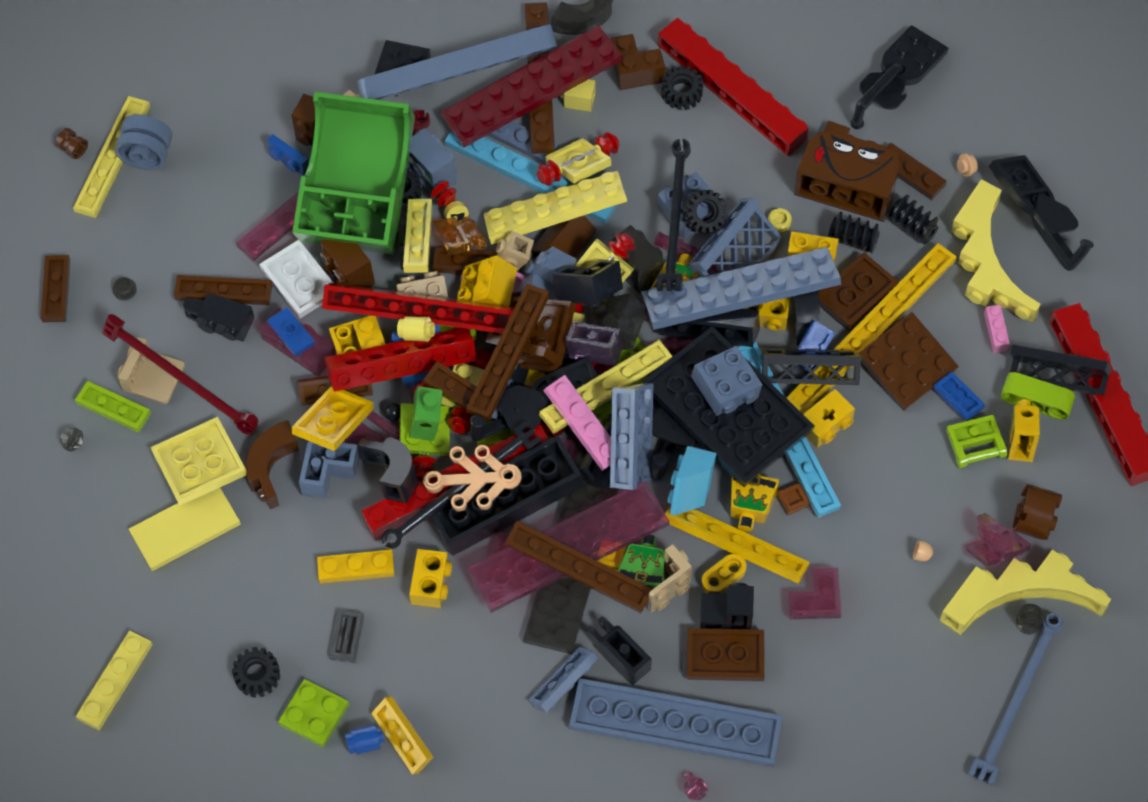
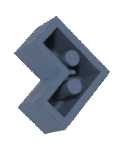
M554 246L545 252L542 251L536 258L530 259L524 268L526 274L518 287V297L521 296L526 284H530L549 291V300H555L553 273L565 266L575 267L577 259Z
M308 441L299 479L301 494L304 496L326 498L331 476L355 480L360 459L358 446L342 443L335 451Z

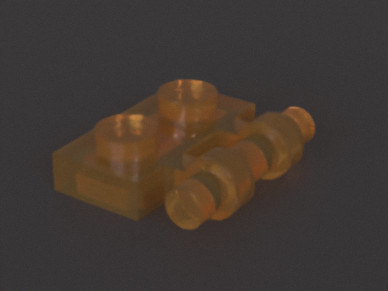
M466 216L460 222L455 217L433 221V230L448 255L470 251L471 244L479 250L486 248L483 233L478 231V225L470 217Z

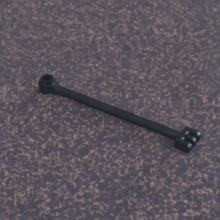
M680 139L675 140L671 146L676 160L666 274H657V291H663V283H666L667 291H672L673 283H676V291H682V273H675L684 165L686 158L691 153L690 143L686 139L682 140L684 151L681 149Z
M526 420L513 430L517 438L499 450L493 457L502 462L522 445L529 451L542 439L538 436L532 441L529 440V437L535 434L536 431L533 428L527 433L522 431L530 425ZM485 462L478 466L485 473L492 469ZM470 484L452 486L397 529H387L382 535V544L387 541L389 534H394L397 538L394 543L388 542L385 548L393 550L399 547L401 539L407 533L452 500L453 496L464 491Z

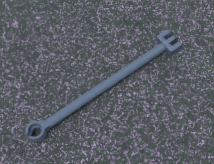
M1048 613L1044 616L1041 623L1043 629L1041 637L984 760L975 758L968 773L969 776L973 777L978 768L981 770L978 780L983 781L986 773L991 776L987 784L993 785L1000 768L993 766L994 761L1052 636L1058 634L1063 626V620L1060 615L1056 616L1057 624L1055 625L1049 622V619L1054 618L1055 613Z

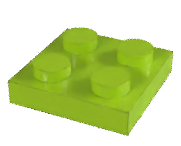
M304 679L278 723L279 726L324 748L349 707V701Z

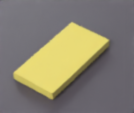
M218 488L181 506L177 503L129 528V532L151 571H154L236 528L241 523L221 488Z

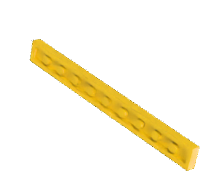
M937 243L834 350L858 351V353L889 330L953 265L957 256ZM821 365L814 371L819 378H825L832 372L827 365ZM845 366L838 373L844 377L853 366ZM799 384L787 399L804 414L818 403L835 385Z

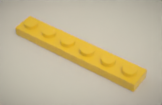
M670 506L664 514L663 522L732 554H738L745 560L797 584L800 583L809 567V561L696 509L671 515Z

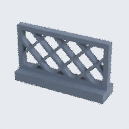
M755 197L741 199L728 214L727 218L724 219L725 223L719 225L720 228L715 230L687 267L692 272H698L701 277L709 276L707 271L712 265H717V273L723 272V265H731V270L737 269V265H745L746 267L766 262L784 238L758 208L760 203ZM753 214L758 219V228H750V218ZM739 231H744L745 245H737L736 235ZM750 232H758V245H751ZM764 232H769L774 238L770 245H765ZM725 248H731V262H723V251ZM737 248H745V262H737ZM751 248H759V259L756 262H751Z
M643 383L625 388H612L610 488L634 490L637 489V485L651 481L653 383Z

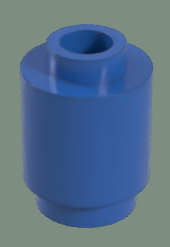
M375 724L351 729L350 733L345 734L350 754L356 753L359 755L381 749L380 743H384L381 727L376 728Z

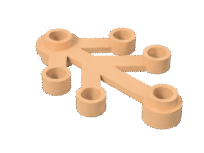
M480 445L475 449L476 459L487 463L495 471L485 473L465 455L463 448L456 446L451 449L450 458L454 463H459L470 474L441 475L437 471H430L424 476L423 483L426 490L431 493L440 492L444 486L470 484L462 494L453 496L451 504L456 511H463L467 507V503L486 483H495L487 493L479 494L476 499L478 507L482 510H487L491 507L492 501L504 489H513L519 485L521 472L515 465H503L490 454L487 446ZM481 450L487 451L484 457H480L478 453ZM455 452L462 453L460 458L453 457ZM510 472L513 474V477L505 479L504 475ZM431 477L438 478L436 483H429ZM482 498L489 499L486 505L480 504ZM461 499L464 501L461 506L455 505L456 500Z

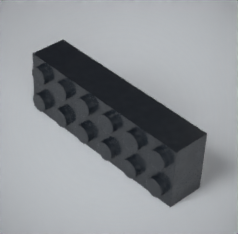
M559 435L503 464H512L518 467L521 472V481L513 489H504L492 501L489 509H480L476 499L479 494L487 493L495 483H486L467 503V507L463 511L454 510L450 500L431 515L452 556L585 486L580 471ZM510 472L504 475L505 479L513 477V474ZM487 498L480 500L482 505H486L489 502ZM461 499L455 501L456 506H461L464 503Z

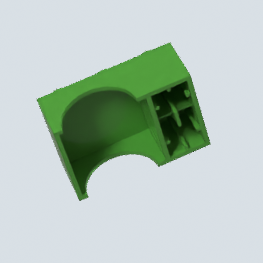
M314 91L315 131L308 169L305 175L301 176L292 233L300 242L321 245L320 242L323 240L358 244L363 251L394 255L415 115L410 105L405 103Z

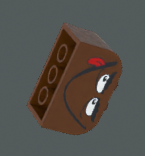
M835 131L820 132L814 135L807 144L797 170L794 195L884 222L894 196L899 170L898 158L892 150L874 141L862 140L851 134Z

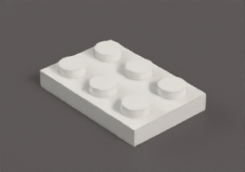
M297 240L259 264L260 269L269 280H272L274 287L299 318L304 317L322 305L324 285L332 282L300 240Z

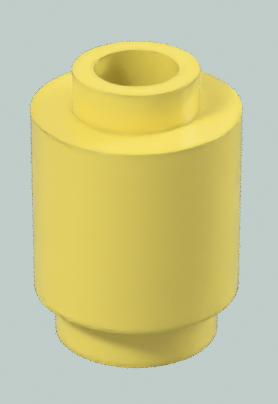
M406 316L404 319H399L397 333L399 338H404L405 341L428 342L435 334V324L431 321L430 317Z

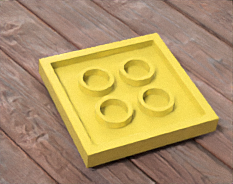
M218 417L150 447L179 506L247 475V471Z

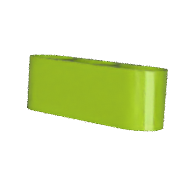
M1011 372L1007 375L1000 395L1002 400L1012 405H1017V402L1023 399L1032 402V406L1039 408L1040 414L1059 420L1069 418L1076 397L1074 392L1067 388L1016 372Z

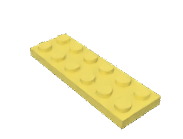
M618 171L606 172L599 177L584 179L568 187L563 186L546 194H537L533 198L515 201L511 205L502 208H493L489 212L484 213V218L492 245L498 243L501 239L504 240L512 231L524 235L627 202V198Z

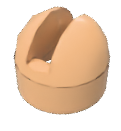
M918 540L914 548L913 559L925 562L932 557L933 548L929 543Z

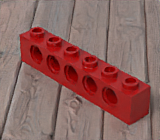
M458 328L435 333L428 342L403 340L325 357L329 382L333 391L336 392L430 371L437 361L445 367L476 361L474 339L470 331L466 328Z

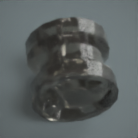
M1031 603L1022 606L1016 618V626L1019 631L1028 635L1038 632L1044 619L1042 609L1036 604Z

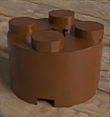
M1026 484L1021 493V496L1025 498H1022L1021 502L1017 504L1013 532L1040 540H1047L1050 531H1054L1058 517L1054 516L1055 508L1058 509L1060 506L1062 494Z

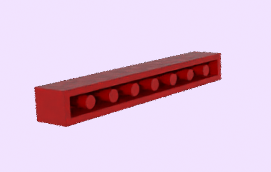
M677 17L658 33L659 48L683 66L685 70L687 66L691 67V72L696 69L698 75L701 74L705 87L785 155L789 156L807 141L809 127L805 121L794 116L786 105H781L775 100L769 91L762 89L754 78L744 74L737 64L731 63L725 58V55L720 50H716L705 37L699 36L693 31L688 23L681 21Z
M332 282L324 285L322 309L393 319H404L406 316L430 317L431 321L437 325L503 333L515 307Z
M1080 303L1053 311L1049 323L1065 354L1108 361L1112 370L1105 397L1087 393L1085 395L1130 486L1148 481V432L1144 431L1141 425V417L1137 411H1134L1131 405V397L1127 391H1124L1121 385L1119 373L1113 370L1110 364L1109 353L1103 350L1100 344V336L1096 330H1093L1090 324L1088 312L1083 310ZM1074 372L1075 375H1076V377H1077V379H1080V377L1078 376V374H1077L1076 372ZM1093 376L1086 380V383L1089 387L1100 389L1103 377Z
M541 424L534 428L536 433L529 437L530 441L538 436L542 439L534 447L549 440ZM513 435L489 447L490 454L493 456L517 438V436ZM522 445L500 463L504 464L528 450ZM483 450L478 455L484 457L487 451ZM475 455L469 457L477 466L484 463L478 461ZM459 463L439 472L441 475L469 474ZM431 477L429 479V483L434 484L438 481V478ZM422 480L417 483L413 495L406 504L383 499L361 510L364 521L374 540L382 538L383 533L387 529H397L425 508L428 503L437 499L454 485L444 486L440 492L431 493L426 490Z

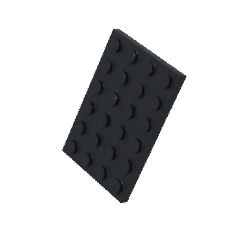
M712 326L644 379L642 384L653 383V398L707 451L717 453L716 460L745 487L810 434L815 425L748 360L747 362L762 383L759 397L750 404L745 402L739 405L731 413L725 414L724 412L716 416L691 377L696 364L733 348Z

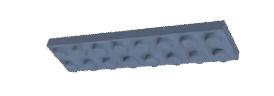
M828 247L684 281L682 282V291H676V283L673 284L672 291H667L666 286H663V291H657V288L643 291L642 299L652 328L655 330L841 285V277Z
M579 678L569 730L774 768L783 716Z

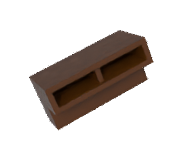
M585 215L549 226L532 247V256L536 258L542 251L545 252L554 246L575 258L595 233L596 228Z

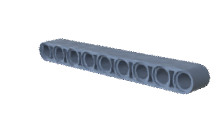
M551 24L371 75L356 82L361 98L380 100L542 53L558 46Z

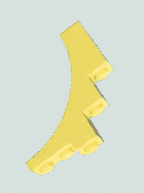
M981 179L954 219L951 233L955 234L959 239L968 241L960 253L958 264L966 271L975 273L967 285L965 296L973 303L981 304L984 307L991 300L996 305H1001V308L1012 311L1019 318L1027 319L1033 323L1041 304L1022 292L1010 280L1002 269L992 244L991 217L999 203L1002 190Z
M1051 550L1036 572L1032 570L1028 563L1018 561L1015 558L998 580L988 570H981L976 566L943 610L940 621L961 635L973 621L987 611L1007 602L1025 598L1065 600L1083 606L1102 616L1107 610L1111 599L1103 590L1094 588L1086 583L1085 579L1080 575L1072 574L1070 571L1074 563L1066 555Z

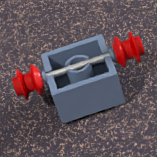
M424 128L412 137L407 168H410V173L413 170L416 172V176L420 178L421 185L431 194V198L434 200L438 199V206H447L456 197V189L451 188L457 183L456 159L451 150L445 149L441 145L440 140L435 134H430Z

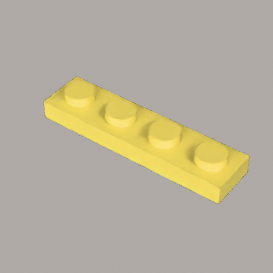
M408 199L403 263L404 273L428 272L432 199Z
M132 631L128 632L77 713V720L100 731L153 644L150 640Z

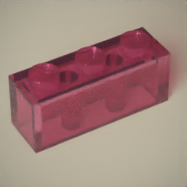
M277 308L269 318L282 310ZM266 320L260 327L262 340L317 377L326 369L325 357L336 355L332 340L326 336L321 337L310 325H303L301 323L315 340L316 345L295 358Z

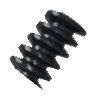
M907 194L892 205L887 213V217H892L895 223L899 222L901 228L907 227L909 234L914 233L916 239H921L922 244H927L938 231L939 227L936 224L939 218L936 216L929 220L931 212L928 211L923 215L924 206L915 209L916 200L908 204L910 196Z
M840 211L834 217L827 237L831 238L833 234L834 238L839 240L843 237L845 245L852 240L854 248L861 243L863 251L870 246V252L873 253L880 234L879 224L876 223L871 229L870 221L867 220L862 226L861 218L858 217L853 223L852 215L849 214L844 220L843 212Z

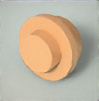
M961 154L957 161V169L964 177L972 176L978 168L977 160L973 155Z

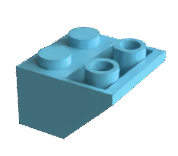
M687 446L685 454L679 456L676 467L679 471L674 470L671 485H673L674 489L670 490L667 502L671 504V515L681 514L705 505L710 491L717 453Z

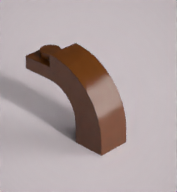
M288 420L264 431L253 443L247 457L246 471L252 492L258 491L261 501H267L270 509L279 506L277 495L269 478L271 468L280 458L299 451L296 437L292 434V428Z

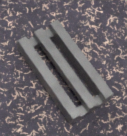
M338 610L329 656L330 660L340 659L342 662H345V660L350 661V663L356 662L364 613ZM348 617L341 653H337L343 618ZM357 618L351 653L347 654L353 619Z

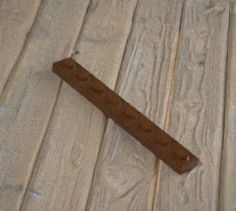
M547 2L525 3L526 31L548 25ZM550 50L528 56L527 63L529 64L544 56ZM552 100L530 111L532 154L555 152Z

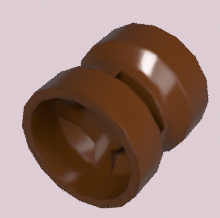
M65 128L57 136L55 146L61 151H67L68 156L71 158L79 159L86 152L88 141L81 136H76L75 131Z

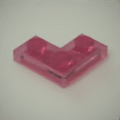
M813 568V592H789L790 619L841 618L838 568Z

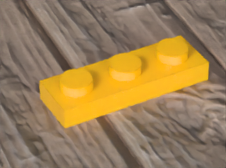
M392 550L317 557L320 584L395 576Z
M385 697L371 714L412 775L418 774L433 759V756L393 697Z

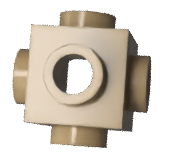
M512 231L504 240L501 239L496 247L497 256L517 267L518 271L531 259V249L534 240Z

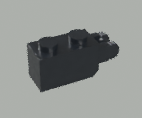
M213 294L206 296L204 301L187 298L183 304L186 317L198 322L199 328L209 334L217 333L231 341L239 340L244 342L254 320L252 306Z
M600 617L597 621L607 634L602 637L592 626L587 628L586 632L598 645V651L633 686L651 670L652 658L620 626L616 625L614 627L605 617Z

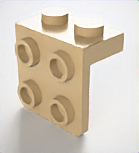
M437 271L423 273L424 278L416 280L414 275L400 278L401 283H396L398 292L448 298L444 275H438Z
M140 337L137 338L139 341H141L149 347L146 339ZM130 346L125 365L120 366L117 375L122 390L149 400L167 404L179 381ZM159 354L182 372L184 371L185 364L183 361Z
M673 544L665 549L664 570L670 577L649 593L648 609L651 613L655 610H663L669 605L670 599L676 595L682 596L690 588L692 566L689 564V558L682 549L677 550Z

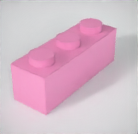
M1001 305L988 306L985 308L984 316L993 353L1007 352L1010 343Z

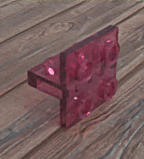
M987 513L977 516L979 524L977 532L980 539L965 545L966 551L986 567L998 566L1001 562L1012 557H1019L1024 552L1032 549L1029 542L1010 528H1005Z

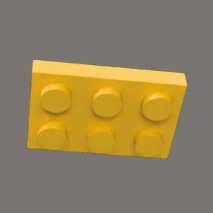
M331 386L292 426V434L335 451L373 411L374 402L345 390L334 392Z

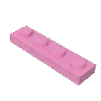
M566 375L562 376L543 391L603 471L611 465V437Z

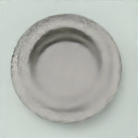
M127 277L117 279L113 285V294L119 300H129L137 292L135 282Z
M67 428L60 437V443L69 452L78 449L83 442V432L78 428Z

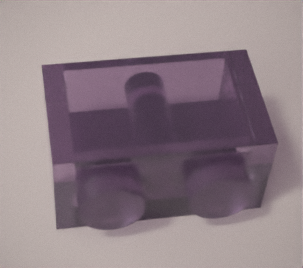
M573 321L566 338L569 357L582 360L588 357L590 362L616 366L623 350L620 329Z

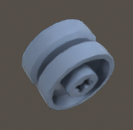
M135 114L127 116L121 126L120 136L115 145V153L119 159L135 168L143 170L159 169L165 163L167 149L170 147L173 132L164 122L154 117Z

